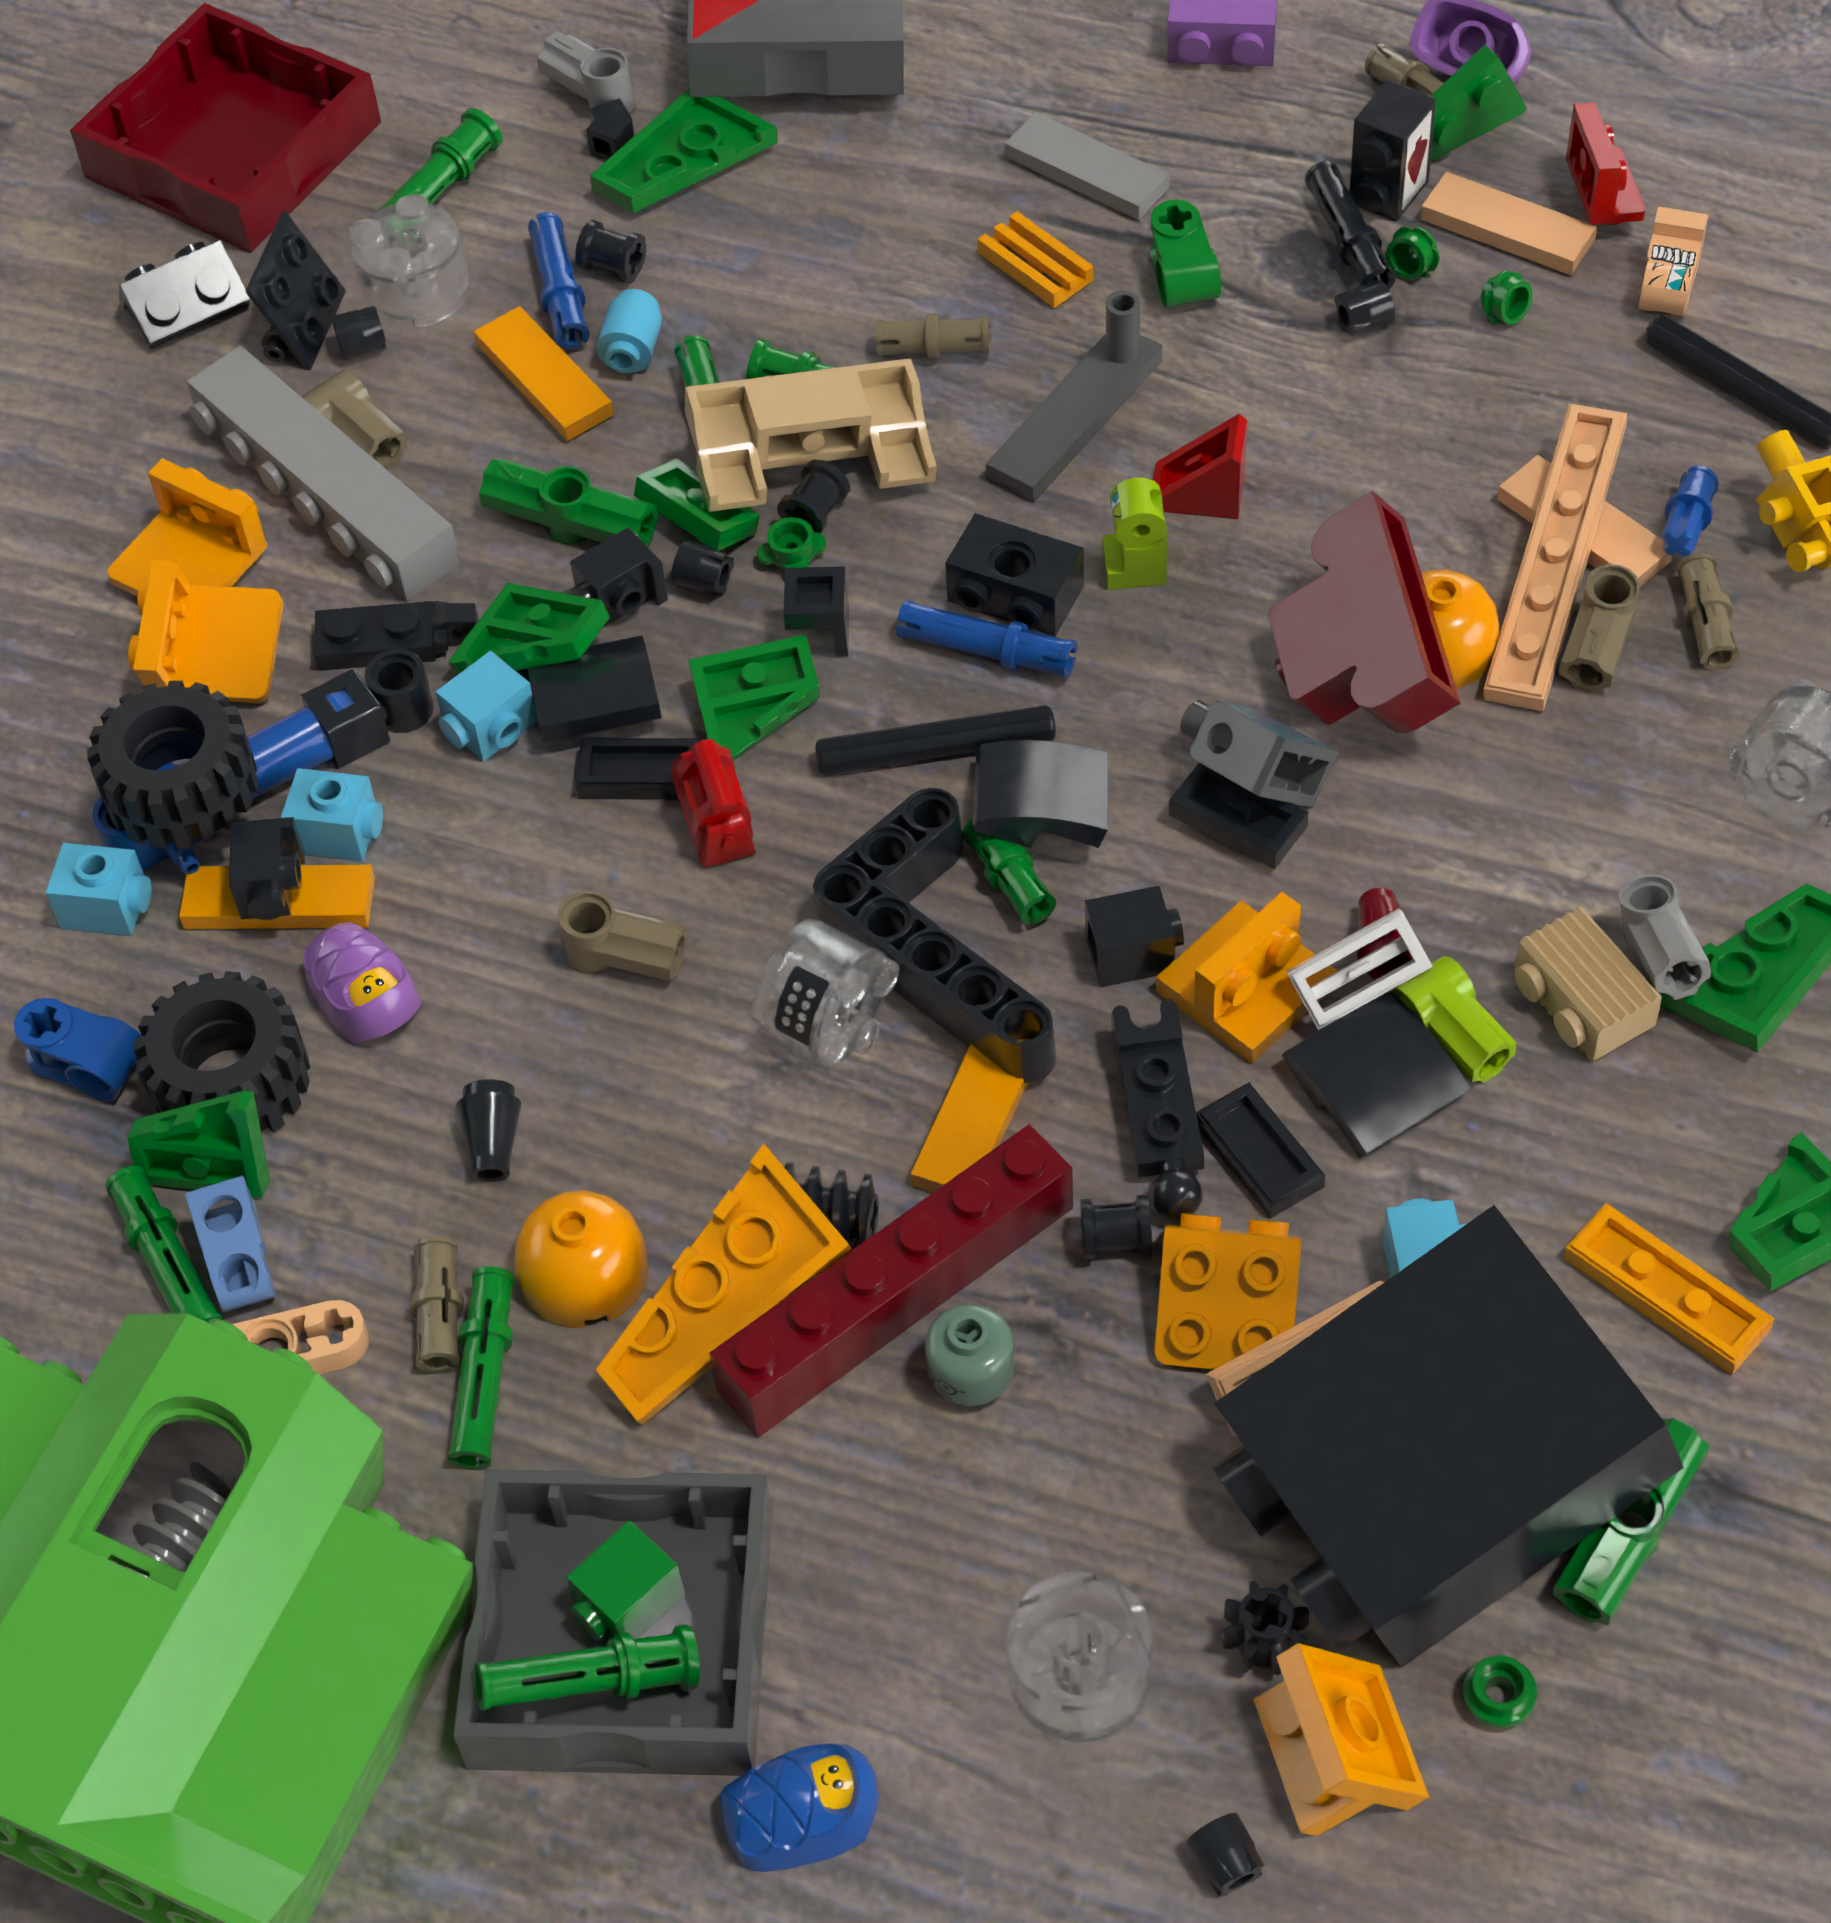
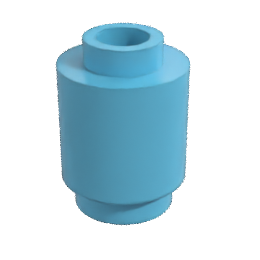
M628 289L622 291L610 302L596 345L597 354L604 364L620 373H637L649 366L662 325V315L658 301L645 291Z

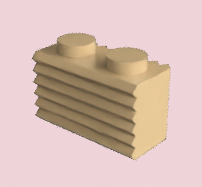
M1576 907L1572 913L1567 912L1561 919L1556 918L1551 925L1546 924L1541 930H1535L1531 936H1524L1519 942L1514 976L1520 991L1529 1001L1536 1002L1539 1000L1541 1006L1546 1007L1548 1014L1554 1016V1025L1561 1039L1572 1048L1579 1046L1580 1051L1586 1053L1589 1061L1599 1059L1656 1026L1662 996L1582 907Z

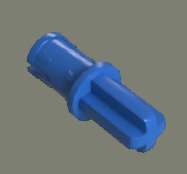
M1692 466L1688 469V474L1684 472L1681 476L1677 493L1672 495L1667 501L1665 508L1667 522L1662 533V537L1665 540L1662 549L1669 556L1674 553H1679L1683 557L1690 555L1695 549L1700 532L1705 530L1711 523L1713 516L1711 502L1718 490L1719 481L1714 471L1707 467Z

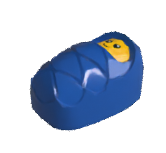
M817 1744L787 1752L750 1769L726 1785L720 1795L722 1821L734 1857L742 1867L758 1872L784 1870L824 1861L841 1855L865 1842L877 1812L879 1801L876 1773L867 1756L848 1744Z

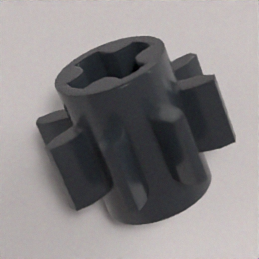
M1253 1580L1250 1581L1249 1593L1242 1602L1235 1599H1226L1224 1617L1232 1625H1228L1222 1630L1221 1644L1223 1649L1238 1647L1243 1657V1671L1248 1672L1253 1666L1270 1667L1276 1676L1281 1675L1276 1656L1298 1643L1307 1645V1638L1299 1631L1308 1626L1310 1611L1308 1607L1304 1606L1293 1608L1292 1603L1288 1599L1289 1585L1284 1583L1277 1590L1273 1588H1260L1256 1581ZM1267 1623L1270 1624V1625L1265 1629L1264 1633H1263V1632H1260V1631L1266 1626Z

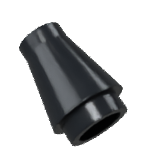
M495 1079L474 1081L463 1087V1097L456 1103L470 1160V1175L472 1178L480 1181L503 1180L510 1175V1158L522 1103L519 1098L515 1097L514 1086L506 1081Z

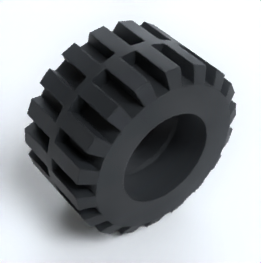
M183 680L169 681L167 687L157 688L156 683L143 686L144 692L134 696L129 692L119 698L121 705L118 708L108 707L100 716L103 725L93 727L89 737L92 746L87 748L90 770L113 825L119 832L126 830L130 840L141 844L148 839L151 848L165 849L168 843H176L178 849L190 848L191 841L203 838L204 843L216 839L215 832L222 827L230 830L231 822H238L236 813H247L253 803L250 793L257 792L258 787L256 775L258 769L241 716L235 705L230 706L228 698L219 691L210 694L207 685L195 682L188 688L184 686ZM190 759L189 761L178 767L168 770H158L162 766L173 761Z
M226 971L224 977L220 979H214L212 972L198 975L199 982L189 986L184 980L172 987L175 994L170 998L160 996L152 1004L154 1016H143L138 1026L142 1037L134 1040V1053L138 1060L135 1063L156 1114L240 1091H252L254 1093L261 1131L269 1128L275 1132L285 1125L282 1115L285 1112L295 1114L302 1104L298 1093H304L308 1090L310 1079L307 1070L310 1069V1063L290 1004L286 1005L283 994L276 987L267 989L265 981L252 975L248 980L242 981L240 972ZM231 1049L249 1050L243 1058L226 1068L213 1071L197 1070L204 1061L222 1051Z

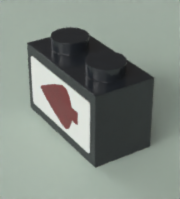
M1387 79L1354 119L1349 191L1358 206L1398 221L1429 182L1436 108L1435 98Z

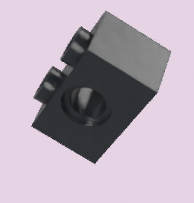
M974 513L945 562L947 599L949 602L958 604L971 612H982L1012 623L1013 621L1025 623L1028 626V630L1034 629L1055 637L1084 587V547L978 513Z

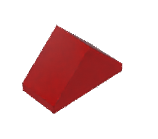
M1237 414L1156 462L1153 480L1161 489L1163 512L1239 519L1246 465V418L1241 414Z

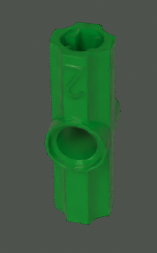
M501 458L499 460L492 459L483 472V481L479 491L481 506L545 525L551 538L559 543L576 544L587 539L602 543L628 527L647 547H649L654 539V530L658 521V510L655 504L592 486L588 475L576 467L565 466L545 472Z
M1674 1417L1663 1419V1421L1667 1424L1684 1468L1624 1510L1639 1513L1647 1520L1649 1525L1642 1528H1630L1624 1526L1615 1516L1581 1541L1553 1589V1596L1559 1599L1569 1612L1589 1623L1599 1622L1605 1625L1610 1623L1644 1562L1658 1549L1662 1531L1709 1452L1710 1445L1697 1434L1696 1429Z

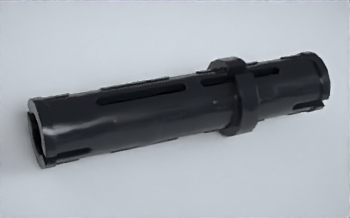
M1329 161L1318 162L1307 171L1305 183L1314 195L1325 220L1338 242L1336 251L1345 265L1352 267L1360 286L1381 280L1389 290L1393 286L1396 276L1382 254V241L1376 229L1365 223L1336 164H1330Z

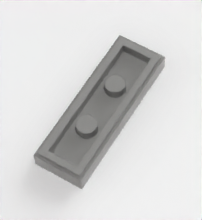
M1037 112L1004 143L1005 158L1137 220H1140L1169 189L1170 174Z

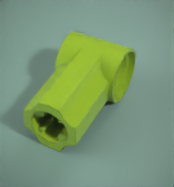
M1442 956L1431 963L1433 967L1390 991L1402 1000L1420 1019L1471 1083L1476 1081L1485 1083L1498 1075L1507 1062L1515 1056L1517 1042L1476 1000L1473 984L1461 965L1451 957Z

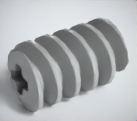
M197 1461L190 1464L193 1480L181 1477L172 1483L171 1492L175 1501L161 1498L152 1505V1513L156 1522L141 1519L133 1525V1534L137 1543L127 1540L119 1541L184 1573L232 1491L220 1477ZM118 1563V1565H120V1566H122V1567H125V1568H127V1569H129V1570H131V1571H133V1572H135V1573H138V1574H140V1575H142V1576L148 1578V1576H145V1575H143V1574H141V1573H139V1572H137V1571H135V1570H132V1569H130V1568H128V1567H126V1566H124V1565Z

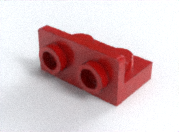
M1596 102L1574 104L1566 162L1590 224L1618 225L1623 222L1643 221L1646 208L1622 149L1614 146L1611 125L1604 124Z

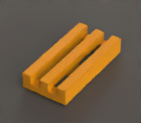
M1018 211L1009 216L1008 226L1001 222L993 227L994 236L990 237L985 233L977 239L978 253L1054 309L1094 281V266ZM1005 246H1009L1015 252L1024 257L1027 260V263H1025L1019 257H1017L1008 249H1006ZM1046 273L1048 276L1053 278L1062 286L1058 287L1056 284H1054L1052 281L1047 279L1042 274Z

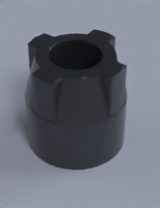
M1381 280L1356 287L1334 297L1339 326L1342 331L1346 330L1352 336L1391 324L1395 319V309L1391 294Z
M375 305L331 317L344 360L387 347Z
M685 540L680 545L674 558L672 582L675 586L699 593L708 592L723 596L727 590L731 571L734 568V558L727 557V553L720 552L713 547Z
M1230 1813L1207 1823L1195 1831L1186 1841L1202 1873L1209 1879L1218 1897L1226 1896L1230 1892L1255 1881L1262 1875L1261 1868L1265 1865L1258 1855L1255 1843L1238 1813Z

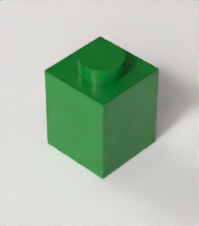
M630 1520L566 1577L574 1601V1605L570 1608V1613L579 1626L596 1641H599L604 1635L611 1639L617 1634L627 1632L632 1635L633 1639L639 1638L685 1596L678 1564Z

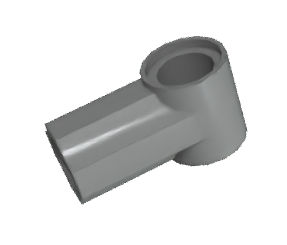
M556 31L544 40L542 51L537 57L541 73L587 99L589 108L620 98L629 114L634 110L636 101L627 58L622 51L615 48L594 49L572 35H564L559 31Z
M1652 874L1638 876L1629 880L1621 887L1619 892L1627 950L1632 956L1640 959L1658 993L1669 994L1674 1000L1696 994L1699 986L1711 977L1710 964L1679 907L1676 885L1664 876Z

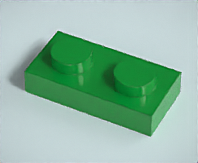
M677 458L640 474L636 478L635 497L655 504L659 515L668 518L698 538L704 545L720 551L757 533L760 513L751 507L709 512L697 472Z

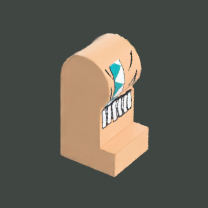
M1664 207L1657 208L1638 310L1658 311L1680 317L1685 316L1702 255L1708 214Z

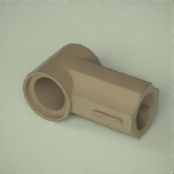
M343 369L302 396L304 400L385 469L389 470L398 463L399 456L407 446L404 432L373 405L366 388L351 371Z
M1615 564L1599 566L1591 571L1586 578L1583 601L1559 668V674L1567 678L1575 688L1594 692L1596 689L1611 686L1626 638L1634 628L1640 583L1637 576L1626 567Z
M595 891L574 893L566 898L559 907L558 922L562 950L566 962L572 968L581 972L594 973L610 966L667 981H672L673 977L678 976L684 960L685 946L688 939L687 926L614 909L612 902L605 895ZM587 930H596V932L589 934L581 933Z

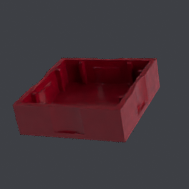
M204 2L157 47L152 57L141 69L125 81L119 83L72 127L70 132L86 179L252 253L273 232L281 212L286 211L290 215L381 123V118L370 73L312 48L285 42L267 32L263 27Z

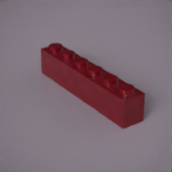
M1028 1124L709 1352L716 1391L753 1434L759 1438L1073 1209L1072 1166Z

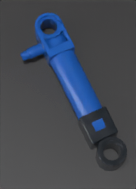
M390 649L381 652L371 659L365 668L364 678L366 684L355 669H350L301 694L304 708L247 736L258 769L256 771L258 778L257 792L250 793L251 798L254 799L293 779L297 768L312 769L332 759L337 768L340 769L390 742L388 731L408 733L426 724L433 714L434 703L421 658L414 652L405 649ZM171 762L158 770H168L175 767ZM101 797L95 804L92 819L103 847L135 850L142 870L149 869L168 857L176 865H179L185 874H192L199 869L200 861L196 857V852L192 845L203 838L191 841V847L178 849L176 843H168L165 849L151 848L148 839L138 844L128 838L126 830L119 832L113 825Z

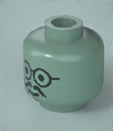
M965 1304L954 1306L942 1312L930 1325L925 1339L928 1378L937 1393L951 1403L967 1407L985 1405L1000 1397L1011 1384L1015 1371L1013 1335L1004 1318L989 1307Z

